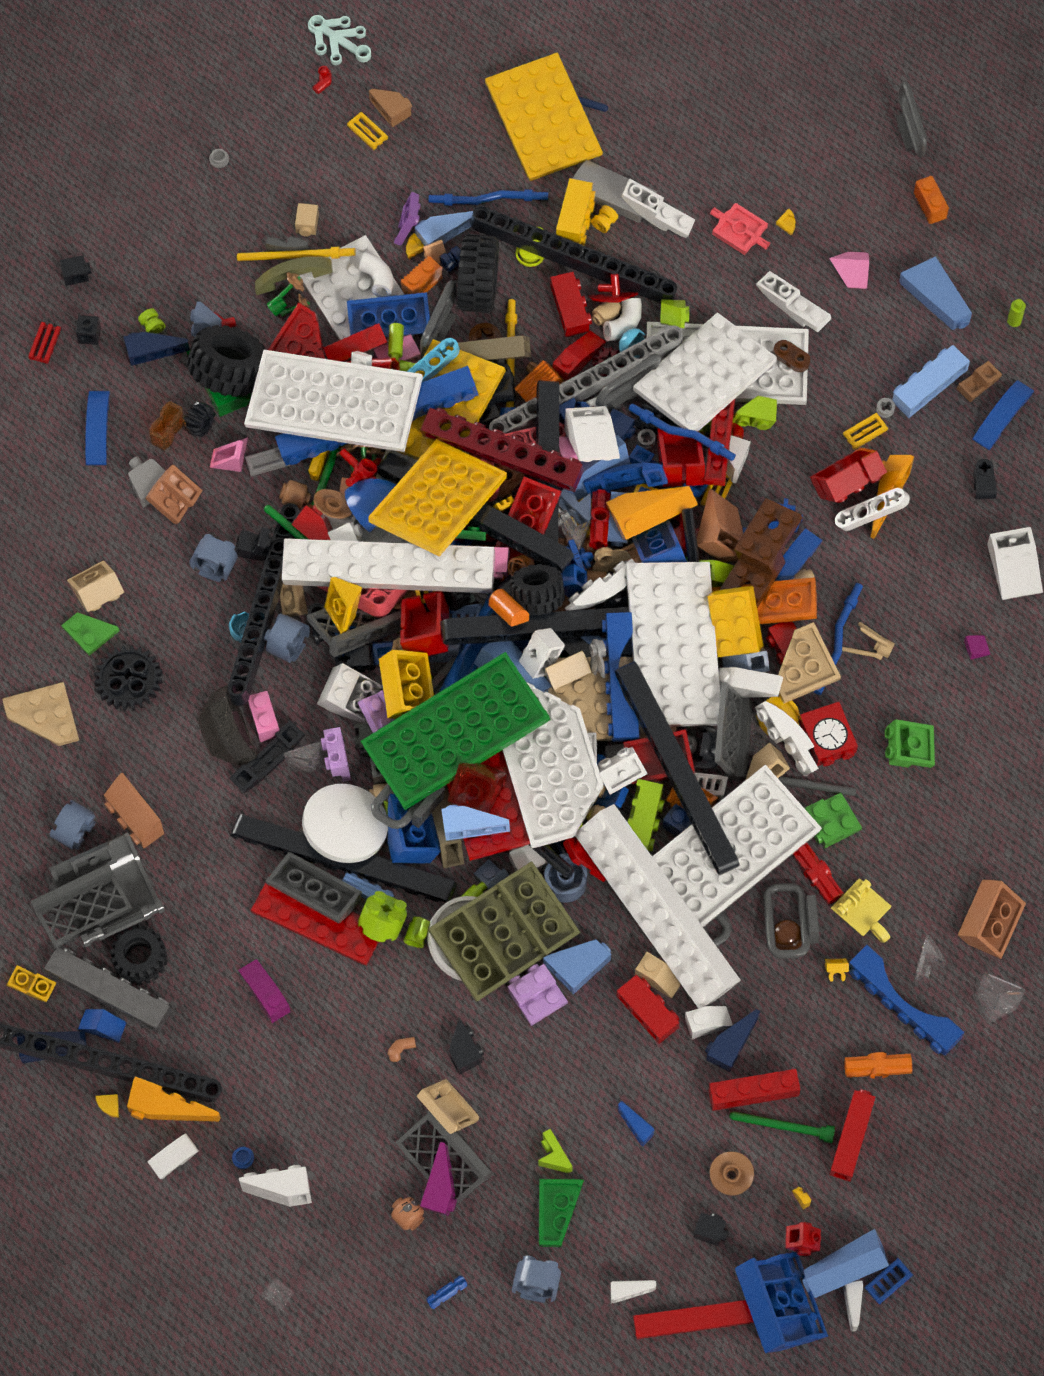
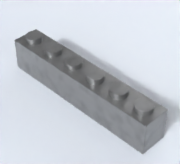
M59 947L56 948L44 967L46 975L159 1034L171 1014L170 1006H168L169 1003L160 997L157 999L151 997L150 993L144 988H134L131 986L132 983L125 978L120 977V979L112 976L113 973L108 969L95 967L92 961L87 958L80 959L76 957V954L68 948H64V950Z

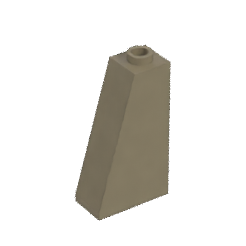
M527 336L458 343L460 350L487 361L531 357L530 337Z
M447 785L443 786L445 788L444 799L432 812L441 850L440 856L443 869L464 864L461 839L446 841L442 809L452 805Z

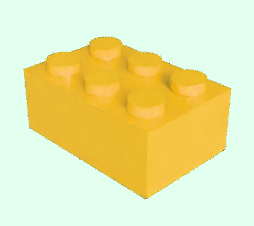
M569 178L556 228V235L585 246L586 230L590 228V215L594 212L596 191H593V183Z
M753 586L716 590L707 596L712 625L715 626L718 657L756 653L764 647Z
M391 650L379 658L387 718L397 719L434 696L428 653Z

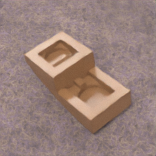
M988 361L975 369L973 375L959 383L956 389L971 402L998 381L1002 374Z

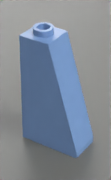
M936 256L901 272L900 284L952 330L956 328L962 329L969 324L972 312Z
M619 435L615 437L620 459L609 461L592 460L591 462L581 461L584 472L575 493L566 490L574 494L577 500L588 495L583 483L585 479L614 467L631 464L626 443Z
M512 641L488 643L481 649L474 662L478 667H481L506 652L526 682L543 692H548L551 688L550 683L545 677L533 679L519 662L523 653Z
M876 1230L869 1231L804 1270L805 1279L802 1281L807 1292L812 1291L814 1298H817L888 1267L886 1253Z

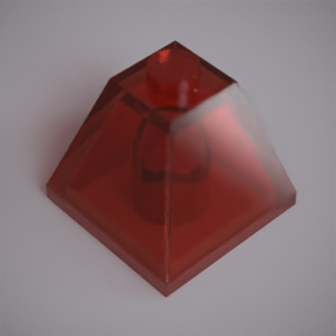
M460 763L447 802L489 813L501 792L507 773L485 764Z

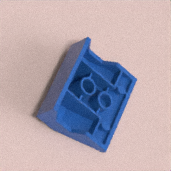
M797 1252L779 1254L760 1261L751 1258L735 1268L765 1353L786 1350L828 1337L812 1291L808 1292L815 1313L811 1311L800 1280L801 1277L805 1279L804 1268ZM793 1258L796 1259L799 1270L796 1269ZM817 1319L821 1327L822 1333H819L818 1327L816 1325L815 1320Z

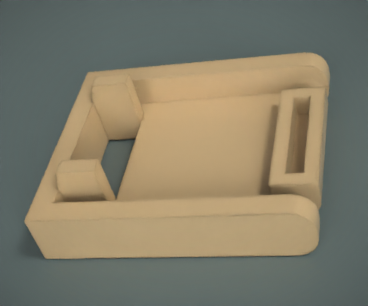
M447 1079L422 1089L417 1095L418 1099L450 1134L468 1127L479 1120L478 1114Z

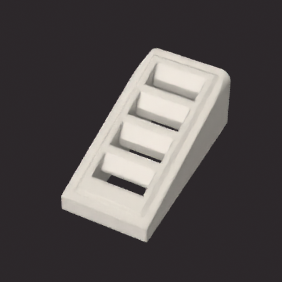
M694 773L698 782L703 780L702 788L707 790V781L711 782L710 790L707 791L717 796L720 801L724 798L728 777ZM716 783L720 784L718 791L714 790Z
M612 1281L611 1303H617L656 1290V1281Z
M863 1281L851 1282L843 1288L850 1331H856L859 1325Z

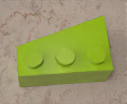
M638 779L628 824L645 848L652 852L655 839H652L653 831H658L660 823L657 815L658 812L662 813L665 800L661 799L663 784Z

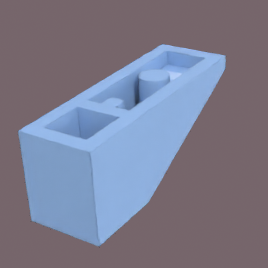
M473 211L433 216L427 220H422L415 226V234L424 246L442 240L444 244L471 227Z
M449 805L442 809L446 841L510 832L509 819L466 806Z

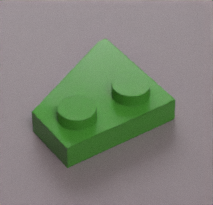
M78 612L61 625L68 635L89 656L120 631L115 625Z

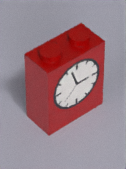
M840 702L800 714L798 722L814 745L810 751L817 766H829L837 759L847 760L855 755L858 745Z

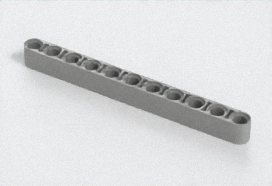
M669 326L560 384L559 405L572 398H575L576 401H583L600 392L608 383L651 355L658 354L661 356V359L669 355L682 344V330L677 326ZM669 337H676L677 339L671 340ZM653 346H658V347H660V348H659V349H653L652 347H653ZM640 355L642 358H635L634 356ZM620 364H621V365H624L625 367L619 368V367H617V365H620ZM600 374H607L608 376L601 377ZM588 383L590 386H583L582 384ZM570 392L573 395L567 396L565 393ZM536 398L494 419L489 425V430H502L506 434L536 426V414H530L531 411H536ZM518 420L520 423L514 424L512 421Z

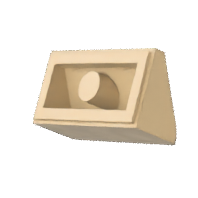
M283 583L279 596L282 614L289 617L308 614L303 586L284 585Z
M580 651L545 668L544 673L553 690H556L590 674L591 669L584 652Z

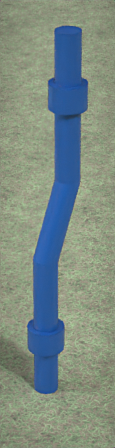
M525 189V191L499 190L477 197L453 196V194L445 193V195H429V203H444L447 206H453V204L478 205L500 198L524 199V201L532 202V200H548V192H533L531 189Z
M633 403L629 406V411L638 415L640 420L647 424L651 423L668 434L693 438L710 448V451L714 454L722 455L730 461H733L736 457V454L724 448L722 443L713 441L698 431L670 426L655 417L654 413L647 409L643 410Z
M859 583L855 584L851 594L846 597L844 601L845 606L835 624L834 651L831 655L835 666L842 654L843 626L851 610L855 609L858 603L857 598L863 588ZM825 686L815 690L814 693L821 695Z

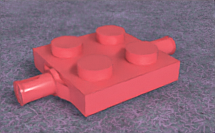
M735 203L725 213L715 207L711 210L710 215L719 219V223L713 229L712 235L743 255L755 244H758L765 250L769 247L770 242L761 237L767 229L768 223L739 204Z

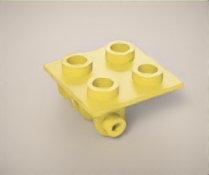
M859 878L831 909L859 934L864 936L870 930V927L875 922H878L892 906L870 888L871 883L868 880L862 881Z

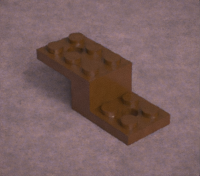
M766 498L735 546L734 551L738 561L720 590L738 588L745 583H750L754 588L756 606L758 608L786 563L782 551L803 519L802 515ZM773 521L779 522V525H778L777 528H775V529H770V528H768V526H769V524H770L771 522H773Z

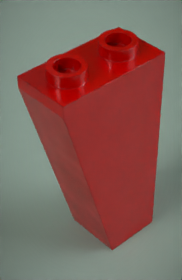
M854 1090L829 1174L830 1176L851 1182L876 1098L869 1091Z

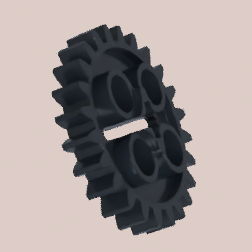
M123 645L120 652L115 647V654L112 655L107 652L108 659L101 658L103 665H96L99 671L94 673L97 679L94 681L95 686L98 687L96 689L97 693L101 694L102 701L107 699L108 706L114 703L116 710L120 705L123 706L124 711L127 710L128 706H131L132 711H134L135 705L142 709V702L145 701L147 704H150L149 697L156 698L154 691H161L158 685L163 683L160 677L163 675L162 670L159 669L160 663L156 662L155 655L150 657L149 650L143 653L141 646L135 651L133 645L130 646L129 650H126V647ZM118 665L124 666L121 670H115V667ZM138 667H145L141 672L135 671ZM116 684L122 685L119 689H112ZM142 686L141 690L133 691L134 687Z

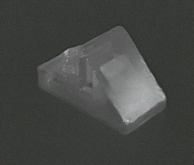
M567 510L559 512V525L568 541H575L579 552L584 545L591 521L577 526L573 515L570 516Z
M926 935L914 981L921 983L924 977H929L932 965L944 968L946 964L945 958L929 935Z

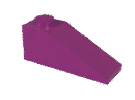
M257 959L238 970L271 1023L290 1013V1007L286 999Z
M440 1142L420 1206L425 1210L449 1216L450 1212L455 1210L457 1199H454L455 1189L448 1146Z

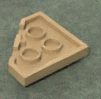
M814 622L796 629L792 636L778 674L783 677L779 691L783 704L841 679Z
M64 682L2 699L9 721L26 728L40 737L42 736L58 746L79 741Z

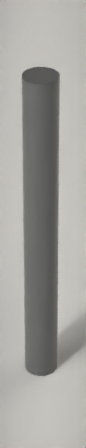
M786 776L778 778L783 785L837 794L842 793L849 796L856 795V788Z

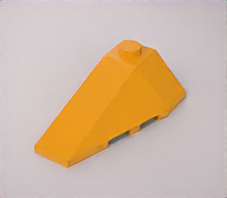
M890 455L887 461H882L887 473L882 475V478L879 480L877 496L895 488H903L911 473L914 456ZM882 501V502H880V503L878 504V506H877V510H878V511H879V510H882V509L884 508V506H885V502H884V501ZM887 515L873 521L871 538H875Z
M690 486L625 493L606 502L623 540L638 535L682 513L683 509L698 505Z
M138 1077L134 1078L127 1108L131 1112V1116L136 1119L219 1122L221 1118L219 1112L195 1101H190V1104L186 1103V1099L175 1092L168 1095L165 1091L161 1090V1086Z

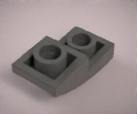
M290 236L287 243L280 238L268 237L265 242L266 252L309 250L308 242L299 237L294 238Z

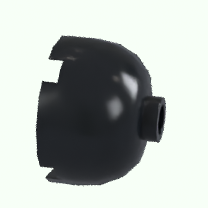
M701 726L699 732L702 733V736L696 739L697 747L693 759L698 757L694 767L712 769L718 766L715 762L717 730Z

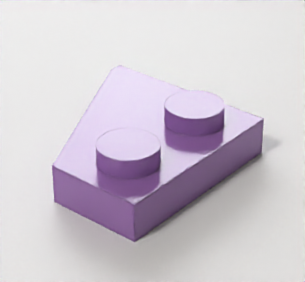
M411 192L403 207L398 228L401 230L394 240V243L397 245L403 244L412 226H416L419 221L418 211L421 205L418 203L419 194Z

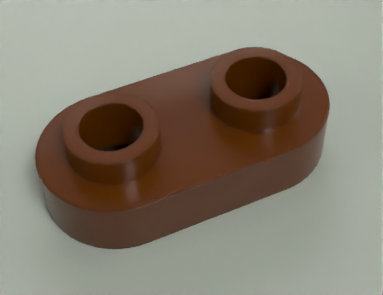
M780 340L775 343L773 355L777 357L778 361L796 372H804L809 368L810 356L808 353L787 340Z

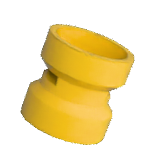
M603 205L599 210V214L591 219V224L602 233H607L611 223H615L618 219V214L611 207Z

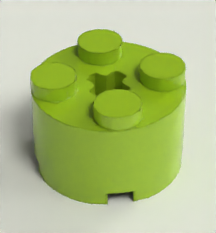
M376 891L374 895L367 898L358 919V926L360 927L361 925L363 933L372 940L385 942L386 939H392L391 941H394L398 938L407 917V905L402 900L388 896L382 891Z

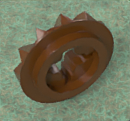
M490 323L477 324L469 333V341L482 339V332L486 337H489L488 339L501 338L499 329Z

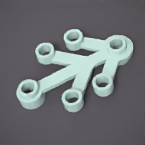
M314 15L308 21V29L315 34V52L318 55H324L327 52V47L323 43V34L329 37L331 47L330 61L333 65H339L342 62L338 44L354 53L359 62H367L371 58V49L367 45L357 46L346 39V37L354 36L361 39L366 35V29L363 26L346 29L351 25L349 17L342 16L337 19L325 20L321 15ZM344 20L348 21L347 24H342L341 22ZM340 26L344 30L334 31L330 27ZM362 30L363 33L358 34L357 31ZM323 47L324 50L319 51L318 48ZM334 57L340 58L338 61L333 60Z

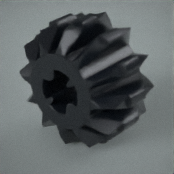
M198 401L194 405L191 404L189 410L186 411V415L183 417L185 421L182 426L185 427V431L199 437L208 434L213 422H215L214 417L216 413L214 408Z

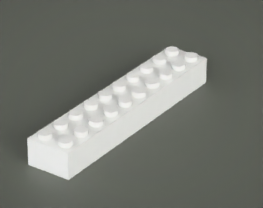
M284 539L282 581L284 585L329 587L330 579L336 577L362 588L493 593L494 547L449 545L439 557L417 545L407 543Z
M615 804L599 811L576 832L575 836L698 1009L712 1004L741 981Z

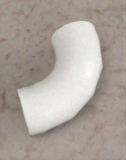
M364 252L358 270L373 278L372 292L375 296H391L394 285L391 269L381 258Z
M640 298L622 301L620 317L617 320L604 323L603 335L606 341L619 340L626 331L637 327L642 311Z

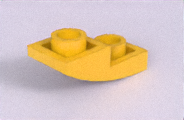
M17 965L6 986L40 1001L47 1002L56 982Z

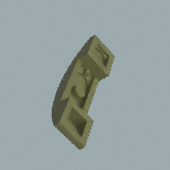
M302 257L280 263L267 270L255 281L256 295L276 290L275 282L287 279L288 272L298 275L312 272L314 278L333 273L332 260L325 257Z

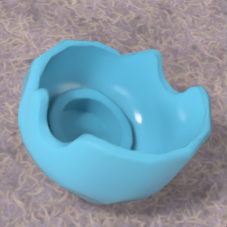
M637 328L626 331L619 341V351L622 352L644 340L643 335L645 336V333Z
M245 611L237 615L234 614L229 622L230 634L239 643L242 641L250 614Z

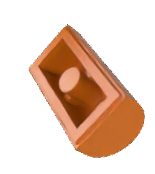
M498 589L491 594L489 606L511 627L529 621V613L504 589Z

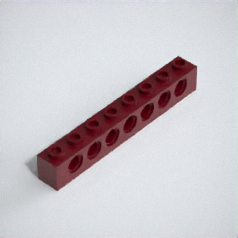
M430 408L420 429L424 437L432 440L437 439L461 451L574 493L584 472L583 464L578 459L561 457L562 455L557 451H545L538 444L531 443L529 445L516 436L510 438L505 436L500 430L493 429L492 431L486 429V426L481 423L474 422L473 424L467 422L466 418L460 415L451 416L441 408H436V410ZM444 424L451 425L448 430H442L441 427ZM463 431L470 432L467 437H460V434ZM482 438L489 439L488 443L484 445L479 444V441ZM501 445L508 446V449L506 451H498V448ZM520 452L527 453V456L525 458H517V455ZM540 459L546 460L543 466L536 465V462ZM559 466L566 468L562 473L555 472V469Z

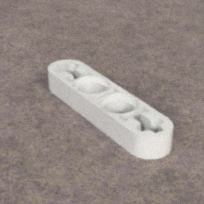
M901 488L885 492L842 510L836 515L835 524L843 531H850L903 509L909 503V494ZM884 501V502H885L884 508H883L882 510H879V511H878V510H877L878 504H879L880 502ZM863 509H867L866 515L860 518V512Z

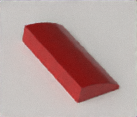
M523 477L508 516L544 535L562 491ZM497 541L495 547L509 549V561L522 555V553Z

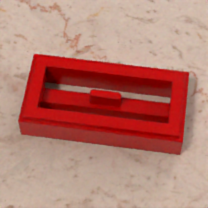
M41 322L28 356L29 359L49 363L61 331L60 326L53 327V324L46 325L45 322ZM44 329H47L43 341L41 343L40 349L38 351L37 356H35ZM51 331H54L45 358H42Z

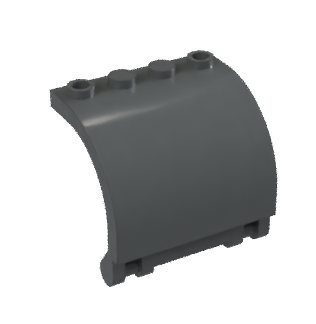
M125 833L49 868L56 886L59 888L109 864L113 875L132 906V911L81 935L80 938L85 947L92 945L91 943L98 939L99 941L104 940L110 935L143 920H148L152 918L151 915L165 912V908L144 870L129 833ZM110 882L104 885L101 891L112 894L114 885ZM87 893L83 896L82 901L93 903L96 895ZM99 896L97 905L107 907L110 898ZM115 899L111 908L117 910L125 907L123 901ZM70 902L65 904L68 912L73 913L76 904ZM80 905L77 914L88 916L91 908ZM94 909L91 918L100 919L104 917L105 911ZM75 918L74 925L80 929L84 927L86 921Z

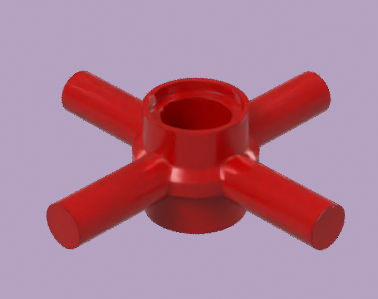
M345 448L340 451L339 454L354 468L351 477L345 481L347 486L351 487L358 481L365 479H377L374 474L377 471V466L382 461L380 458H376L374 461L364 458L359 462Z

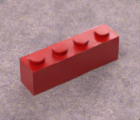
M796 1069L709 1083L708 1089L712 1111L798 1097L801 1090Z

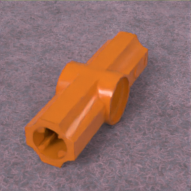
M884 1052L871 1053L861 1057H845L846 1078L869 1076L875 1079V1076L886 1078L889 1075L912 1074L911 1054L887 1055Z

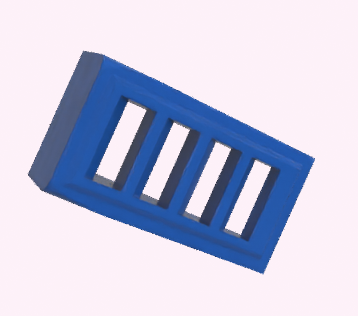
M623 1101L618 1104L620 1115L640 1145L644 1146L654 1135V1128Z
M897 1258L864 1288L880 1305L914 1275ZM896 1266L905 1275L902 1279L894 1270ZM889 1272L898 1281L896 1284L887 1276ZM883 1278L891 1289L887 1290L880 1280ZM875 1284L884 1292L883 1296H880L873 1288Z

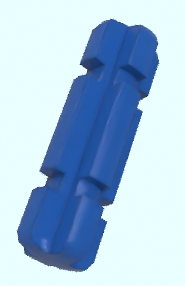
M461 1275L454 1279L453 1283L450 1282L436 1291L435 1295L432 1294L427 1297L428 1305L435 1309L440 1305L441 1301L445 1302L457 1294L459 1289L461 1291L466 1288L467 1282L465 1278Z

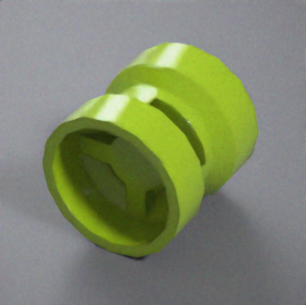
M154 308L147 309L138 318V321L142 326H145V331L148 333L158 334L166 327L163 320L158 318L159 315Z

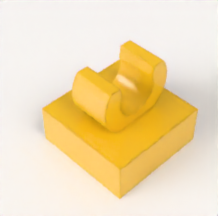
M846 958L825 959V969L829 972V980L833 981V975L840 973L841 981H845L846 975L844 972H849V963Z

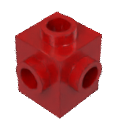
M808 1222L786 1226V1249L796 1251L799 1256H810L812 1252L820 1251L821 1229L813 1227L812 1223Z

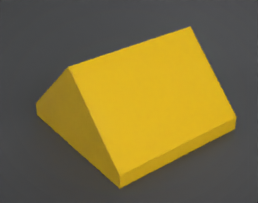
M332 577L324 608L340 634L349 630L356 617L362 587Z

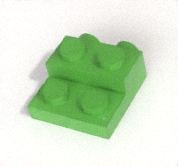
M896 719L886 727L885 738L888 739L889 746L885 750V757L889 758V765L907 768L911 765L928 768L935 765L933 725Z
M842 793L825 801L821 799L804 808L822 828L814 836V839L818 844H822L824 849L862 830L860 823Z

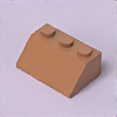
M123 773L118 775L104 794L106 800L104 805L110 814L115 812L119 817L117 822L123 830L127 828L131 832L130 837L136 846L140 844L144 849L164 834L161 820Z
M982 880L958 936L968 945L1002 959L1026 903L1002 881Z

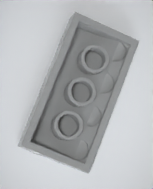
M588 160L581 165L572 179L593 183V191H596L594 200L596 204L600 206L607 205L614 209L616 213L640 223L643 217L633 210L621 197L629 178ZM646 187V188H648L649 190H651V191L657 193V191H655V190H653V189H651V188H649V187Z

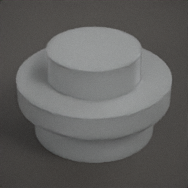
M223 149L213 150L209 156L210 164L215 168L225 167L229 162L228 153Z

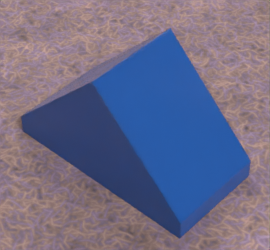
M85 1009L78 1030L119 1043L127 1022L104 1009Z

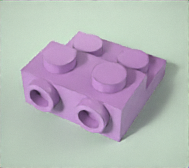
M383 690L358 702L373 733L395 720L387 718Z
M340 727L323 730L325 738H321L323 751L327 750L328 757L324 758L326 769L331 770L333 777L341 775L343 782L350 781V771Z
M535 964L527 970V975L522 978L518 975L509 981L508 992L531 1026L568 1003L545 964L541 966Z

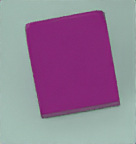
M984 635L965 636L964 643L970 660L990 655Z

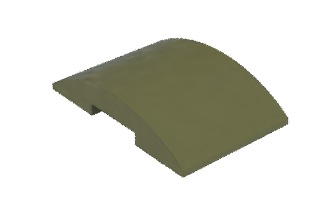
M532 861L428 928V931L476 1002L521 974L580 933Z

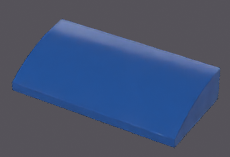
M427 292L347 301L350 336L380 324L385 338H388L389 325L392 323H400L404 326V336L423 334L430 319Z

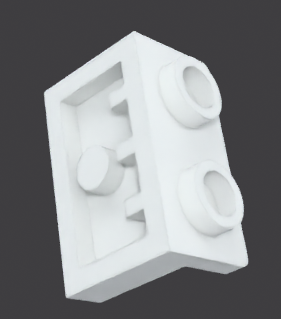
M633 747L623 748L618 751L616 756L605 758L598 763L601 779L609 794L618 791L647 774Z

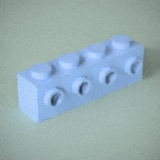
M954 345L948 349L944 348L935 360L928 361L919 373H913L909 377L908 382L904 385L900 384L895 388L892 401L910 418L968 370L970 361Z

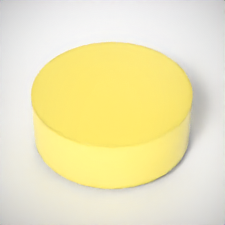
M875 922L870 927L871 932L880 942L885 943L890 939L888 932L878 922Z

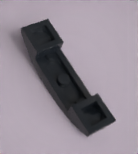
M291 720L275 734L276 737L247 765L243 764L229 778L243 793L255 787L282 763L305 736Z

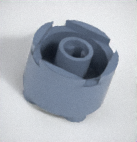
M205 534L204 538L199 541L189 561L190 566L193 570L195 567L200 570L199 575L216 582H220L221 579L225 581L238 558L234 550L235 545L229 541L223 542L216 539L210 534Z
M280 613L275 620L273 628L268 629L264 636V640L267 641L266 651L289 663L296 661L306 646L303 640L305 637H309V626Z
M70 800V805L66 804L56 818L54 824H56L57 828L55 831L51 829L50 837L72 850H79L85 841L83 839L85 832L90 833L95 826L94 812Z
M567 853L559 854L560 857L573 867L574 873L567 878L568 880L562 879L564 876L548 863L545 868L544 879L559 902H573L579 899L586 890L587 868L582 864L578 866L573 863Z
M523 1256V1260L517 1263L512 1292L514 1294L516 1291L520 1292V1297L526 1300L545 1303L546 1299L551 1298V1302L555 1301L561 1277L558 1263L550 1260L542 1262L532 1256Z

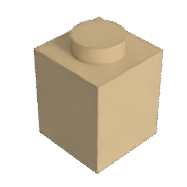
M298 203L295 221L296 233L302 236L316 235L319 218L318 205Z

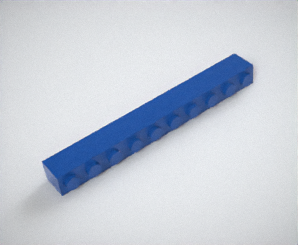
M465 366L422 382L412 421L427 415L430 408L435 410L436 408H450L456 403L469 401L478 396L479 394L469 367ZM285 433L275 436L286 466L295 465L303 459L317 457L320 453L328 450L333 451L339 448V446L347 444Z

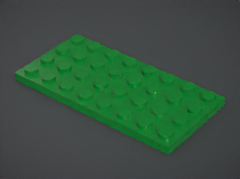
M504 652L360 742L404 810L551 719L512 660Z

